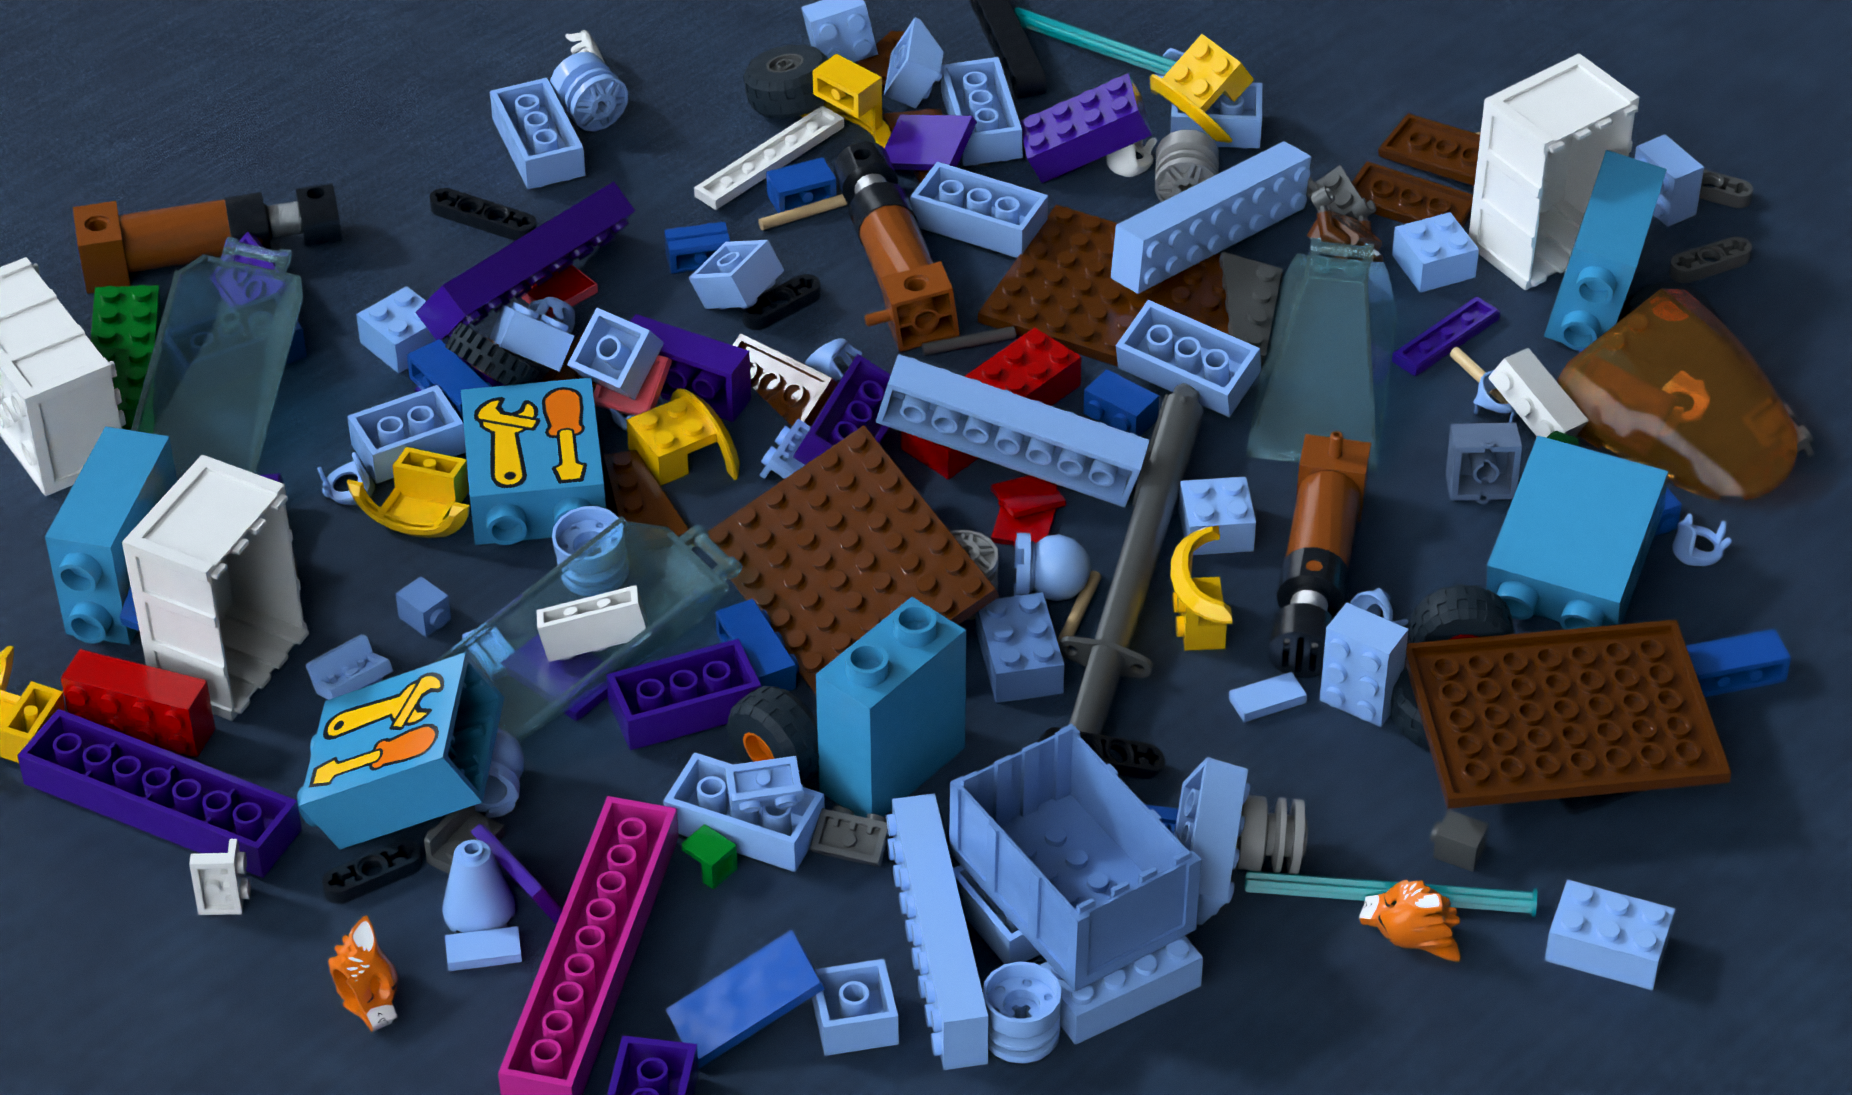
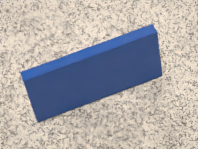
M790 930L668 1007L666 1011L681 1041L697 1044L698 1065L701 1068L818 994L825 987L793 930Z

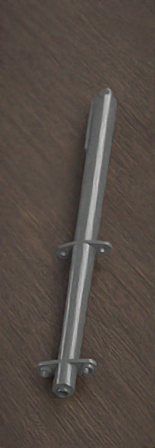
M1185 383L1177 385L1174 388L1173 394H1165L1137 482L1132 504L1135 506L1095 639L1065 636L1059 641L1060 652L1064 658L1086 667L1069 723H1072L1081 732L1102 735L1121 676L1146 678L1152 671L1153 665L1149 658L1129 649L1180 492V481L1184 479L1204 416L1203 407L1198 402L1199 392ZM1066 646H1073L1077 650H1070ZM1133 664H1140L1144 668H1136Z

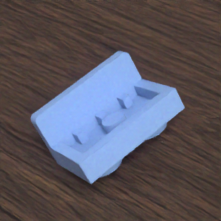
M363 634L306 664L316 694L328 700L381 682L385 675L393 672L389 659L373 653L368 637Z
M796 756L725 766L731 811L740 810L742 814H749L760 811L763 806L776 805V808L784 809L797 805L798 801L803 800L804 789L800 781Z

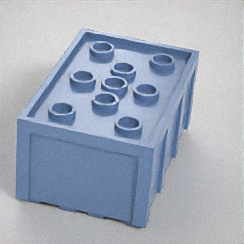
M1072 723L1061 728L1055 735L1041 742L1028 745L1018 753L1005 756L995 761L993 765L950 781L949 852L1074 992L1196 930L1202 859L1193 850L1189 851L1162 823V817L1154 809H1148L1118 777V771L1110 763L1106 764L1080 737V731Z

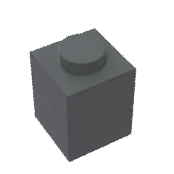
M1448 810L1442 823L1439 821L1435 823L1430 836V841L1435 843L1433 858L1473 872L1486 849L1489 824Z

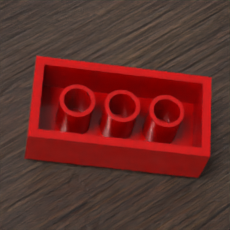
M79 649L61 676L68 713L176 754H185L198 758L216 729L207 680Z

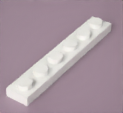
M821 106L694 187L695 197L717 210L765 179L767 171L784 167L844 128V118L827 107Z

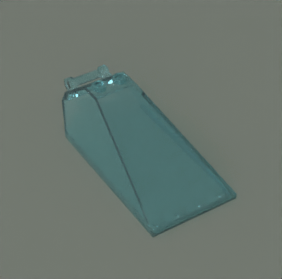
M227 237L221 258L203 254L181 270H175L131 430L170 437L177 481L201 455L257 474L303 303L301 276L286 273L291 261V250L282 248L280 251L240 243L237 238ZM235 255L276 263L275 269L272 270L236 262L233 259Z
M1312 237L1310 253H1297L1291 261L1278 289L1267 352L1261 365L1262 371L1260 372L1246 457L1300 463L1305 434L1330 437L1333 431H1340L1344 435L1343 439L1371 443L1368 471H1377L1397 313L1388 270L1384 262L1373 261L1374 244L1365 243L1364 246L1321 242V238ZM1319 254L1334 255V256H1343V257H1352V258H1361V259H1363V260L1348 259V258H1339V257H1330V256H1321V255H1319Z
M621 516L433 663L466 652L504 696L498 727L512 734L518 742H521L607 685L606 674L637 666L677 640L701 621L729 591V585L724 581L737 577L742 570V564L735 557H729L708 537V532L701 525L693 526L678 537L668 527L629 522ZM700 547L718 565L711 569L691 548ZM637 585L648 621V627L628 643L611 646L600 652L591 651L575 655L568 660L548 662L537 629L536 610Z

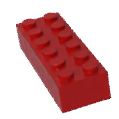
M1034 327L964 377L976 379L990 386L1008 390L1014 394L1052 406L1081 385L1082 356ZM901 431V449L947 480L978 459V457Z

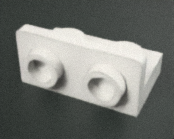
M238 839L229 840L228 853L191 854L189 865L198 915L242 914L244 899H250L251 883L249 877H244L247 867L246 853L240 852Z

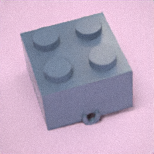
M1517 423L1450 424L1446 481L1450 500H1476L1479 504H1487L1489 500L1513 499L1518 487L1522 452ZM1481 496H1485V497H1486L1485 500H1482V499H1480V498H1481Z

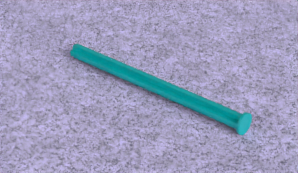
M1019 7L1014 10L1022 27L1164 76L1177 62Z
M1248 871L1245 875V891L1250 893L1365 901L1367 896L1386 893L1391 887L1399 883ZM1425 884L1442 896L1449 898L1451 903L1449 907L1531 913V917L1536 916L1537 888H1533V891L1530 892Z

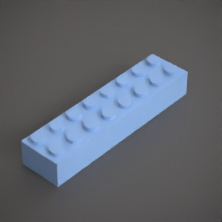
M1283 141L1117 224L1111 278L1139 294L1304 209L1307 201L1306 193L1312 156Z
M900 354L897 356L876 419V423L1124 508L1140 473L1149 444L1148 439L1139 437L1134 433H1128L1107 426L1102 422L1078 416L1072 412L1028 399L1011 391L1002 390L982 383L979 380L970 379L952 373L947 369L938 368Z
M935 793L892 799V814L886 815L888 834L893 836V838L887 839V850L889 859L895 860V863H897V865H893L895 886L901 887V890H903V892L899 893L901 913L907 914L909 920H905V928L908 942L913 941L915 948H911L914 970H919L920 974H922V976H918L920 997L926 998L928 1003L924 1005L927 1027H932L933 1032H935L931 1034L933 1055H940L943 1070L988 1064V1013Z

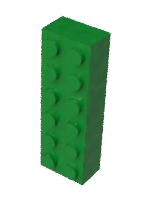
M159 285L95 287L90 340L103 358L105 357L108 362L113 361L115 363L117 376L113 377L112 381L114 389L118 388L120 390L122 403L118 404L117 407L118 411L122 410L124 412L126 425L121 426V428L155 434L161 340L159 332H161L162 324Z

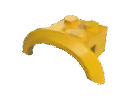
M1201 34L1163 78L1154 74L1150 76V89L1153 94L1161 95L1184 112L1212 139L1218 142L1231 143L1232 139L1205 112L1222 93L1235 102L1254 79L1240 61Z
M838 54L833 55L813 70V94L826 101L823 106L842 116L845 120L858 124L867 130L875 139V143L885 148L891 131L882 119V77Z
M679 388L672 393L670 402L626 419L629 450H636L660 486L688 475V454L718 442L726 471L734 480L738 479L740 461L732 438L713 408L696 394Z
M406 447L393 464L395 488L381 508L369 497L363 482L347 480L351 496L364 513L377 523L406 535L424 538L446 537L458 531L465 524L469 516L470 505L462 504V501L469 493L467 459Z
M1219 526L1204 527L1186 536L1175 548L1171 559L1170 578L1175 591L1172 594L1173 612L1180 615L1176 616V636L1183 637L1184 651L1225 649L1227 624H1232L1231 607L1223 602L1220 577L1192 578L1193 552L1207 542L1220 540Z
M7 646L0 652V757L19 763L17 755L58 709L65 711L63 691L33 681L29 683L21 696L6 692L14 659V646Z

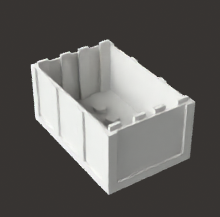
M1578 53L1485 98L1469 227V237L1479 248L1478 254L1524 290L1545 282L1548 276L1556 272L1560 274L1564 272L1606 150L1627 157L1632 150L1633 142L1631 141L1634 116L1638 112L1640 97Z
M27 257L0 267V436L46 497L75 483L105 426L122 429L121 426L126 425L124 412L122 410L118 411L117 407L118 404L122 403L120 390L118 388L114 389L112 378L117 376L115 363L113 361L108 362L105 357L103 358L85 335V331L75 322L57 299L53 290L42 280L38 265L36 263L32 265Z
M201 455L122 541L146 665L207 680L213 714L233 721L251 703L249 698L258 688L263 689L271 679L270 673L275 668H281L288 659L287 653L295 644L300 645L309 635V631L303 620L299 594L301 589L300 580L297 579L291 543L293 535L292 530L289 529L285 505L288 500L285 484Z

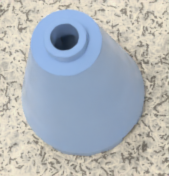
M480 840L464 841L454 851L442 911L445 923L456 934V930L466 933L506 928L507 922L516 913L514 896L490 847Z

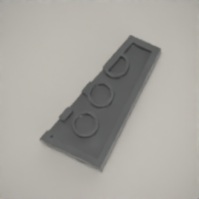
M1222 252L1219 263L1220 268L1223 270L1222 286L1226 292L1225 309L1229 315V335L1260 348L1261 364H1263L1267 352L1282 268Z

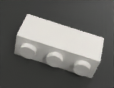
M1529 348L1504 358L1488 377L1536 436L1547 438L1552 432L1559 431L1576 437L1589 422L1587 417Z
M637 585L536 610L537 629L548 662L568 660L575 655L591 651L600 652L611 646L623 643L632 644L649 637L647 616Z

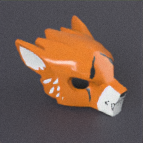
M1406 879L1395 884L1386 893L1365 898L1364 906L1359 916L1362 925L1378 927L1382 935L1395 946L1422 949L1446 960L1460 961L1461 956L1458 944L1452 938L1453 932L1451 930L1452 927L1460 924V918L1456 916L1457 910L1456 908L1449 907L1451 904L1449 898L1442 896L1434 889L1425 885L1423 880L1409 882Z
M366 915L351 929L349 937L347 935L342 937L343 945H336L334 947L337 956L329 958L328 965L336 991L344 1000L343 1006L359 1016L370 1031L374 1032L379 1028L397 1022L398 1017L392 1003L397 991L399 978L395 965L378 945L374 927L368 915Z

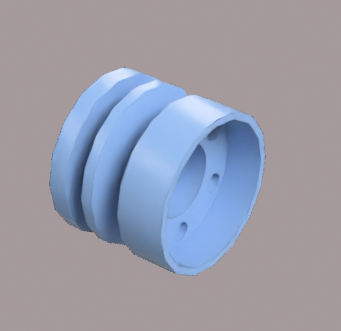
M591 52L572 54L558 65L550 79V84L563 109L585 131L595 132L609 127L623 114L628 103V90L625 84L610 70L601 58Z
M583 506L573 509L560 517L553 527L552 541L563 585L571 592L582 596H595L611 592L622 585L628 576L629 560L625 547L623 528L619 518L610 510L599 506Z
M1018 961L1004 964L995 969L984 981L983 996L988 1013V1049L995 1056L1007 1062L1025 1064L1041 1060L1051 1054L1057 1046L1060 1036L1062 990L1058 979L1048 969L1035 963Z

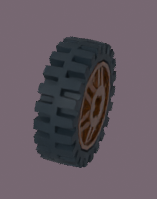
M461 322L445 346L469 362L471 366L505 386L536 383L541 374L520 360L512 352L499 347V344L480 335Z

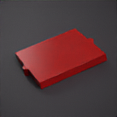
M1031 475L990 485V490L999 500V505L1004 506L1013 518L1066 506V500L1057 490L1056 484Z
M1001 506L991 540L994 543L1013 545L1015 547L1017 533H1031V541L1037 543L1045 536H1049L1056 508L1013 518L1005 507Z

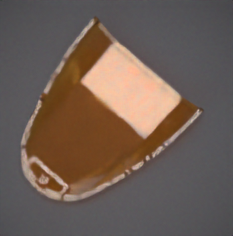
M1661 288L1571 359L1557 379V383L1589 420L1577 434L1578 436L1597 448L1604 446L1616 453L1619 458L1668 471V479H1671L1676 487L1716 500H1720L1721 496H1742L1744 500H1748L1772 491L1789 476L1794 468L1798 451L1797 432L1776 390L1752 355L1735 335L1685 289Z

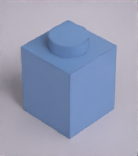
M422 576L396 593L399 618L425 637L442 628L451 620L449 596Z

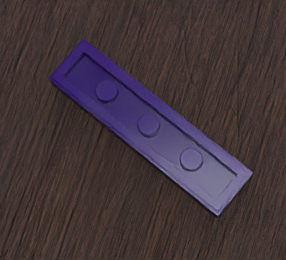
M1476 296L1393 352L1392 362L1416 377L1447 356L1453 348L1460 347L1498 321L1500 310Z

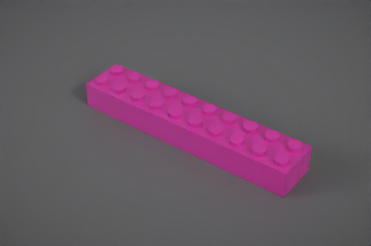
M607 796L499 1069L498 1077L501 1095L583 1094L679 838L677 808Z

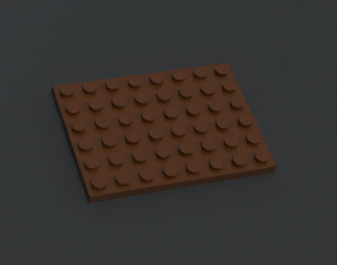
M1056 204L1022 255L1018 256L979 310L978 323L997 329L1014 326L1016 335L1023 336L1035 327L1079 355L1118 367L1116 345L1148 300L1229 335V315L1225 309L1226 292L1222 286L1223 270L1220 268L1219 263L1221 254L1217 253L1137 294L1111 278L1115 229L1119 223ZM1281 273L1279 287L1282 284L1283 273Z
M864 425L700 536L705 547L745 601L754 599L759 609L767 612L774 632L778 631L781 634L788 654H794L799 665V674L815 696L816 673L909 598L914 597L959 625L999 597L995 587Z
M1677 620L1407 644L1405 664L1447 809L1730 783L1731 770Z

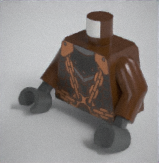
M1323 187L1315 191L1311 199L1315 207L1319 209V213L1316 214L1317 219L1307 236L1344 263L1363 268L1368 267L1370 270L1379 268L1384 259L1383 255L1378 252L1382 246V241L1372 233L1371 222L1367 218L1376 212L1375 203L1372 200L1366 203L1365 198L1356 202L1352 206V213L1358 219L1356 220L1350 216L1328 211L1327 205L1335 201L1334 193L1330 188Z

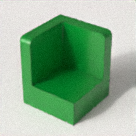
M705 824L681 844L683 852L701 863L702 881L711 889H715L738 869L736 844Z

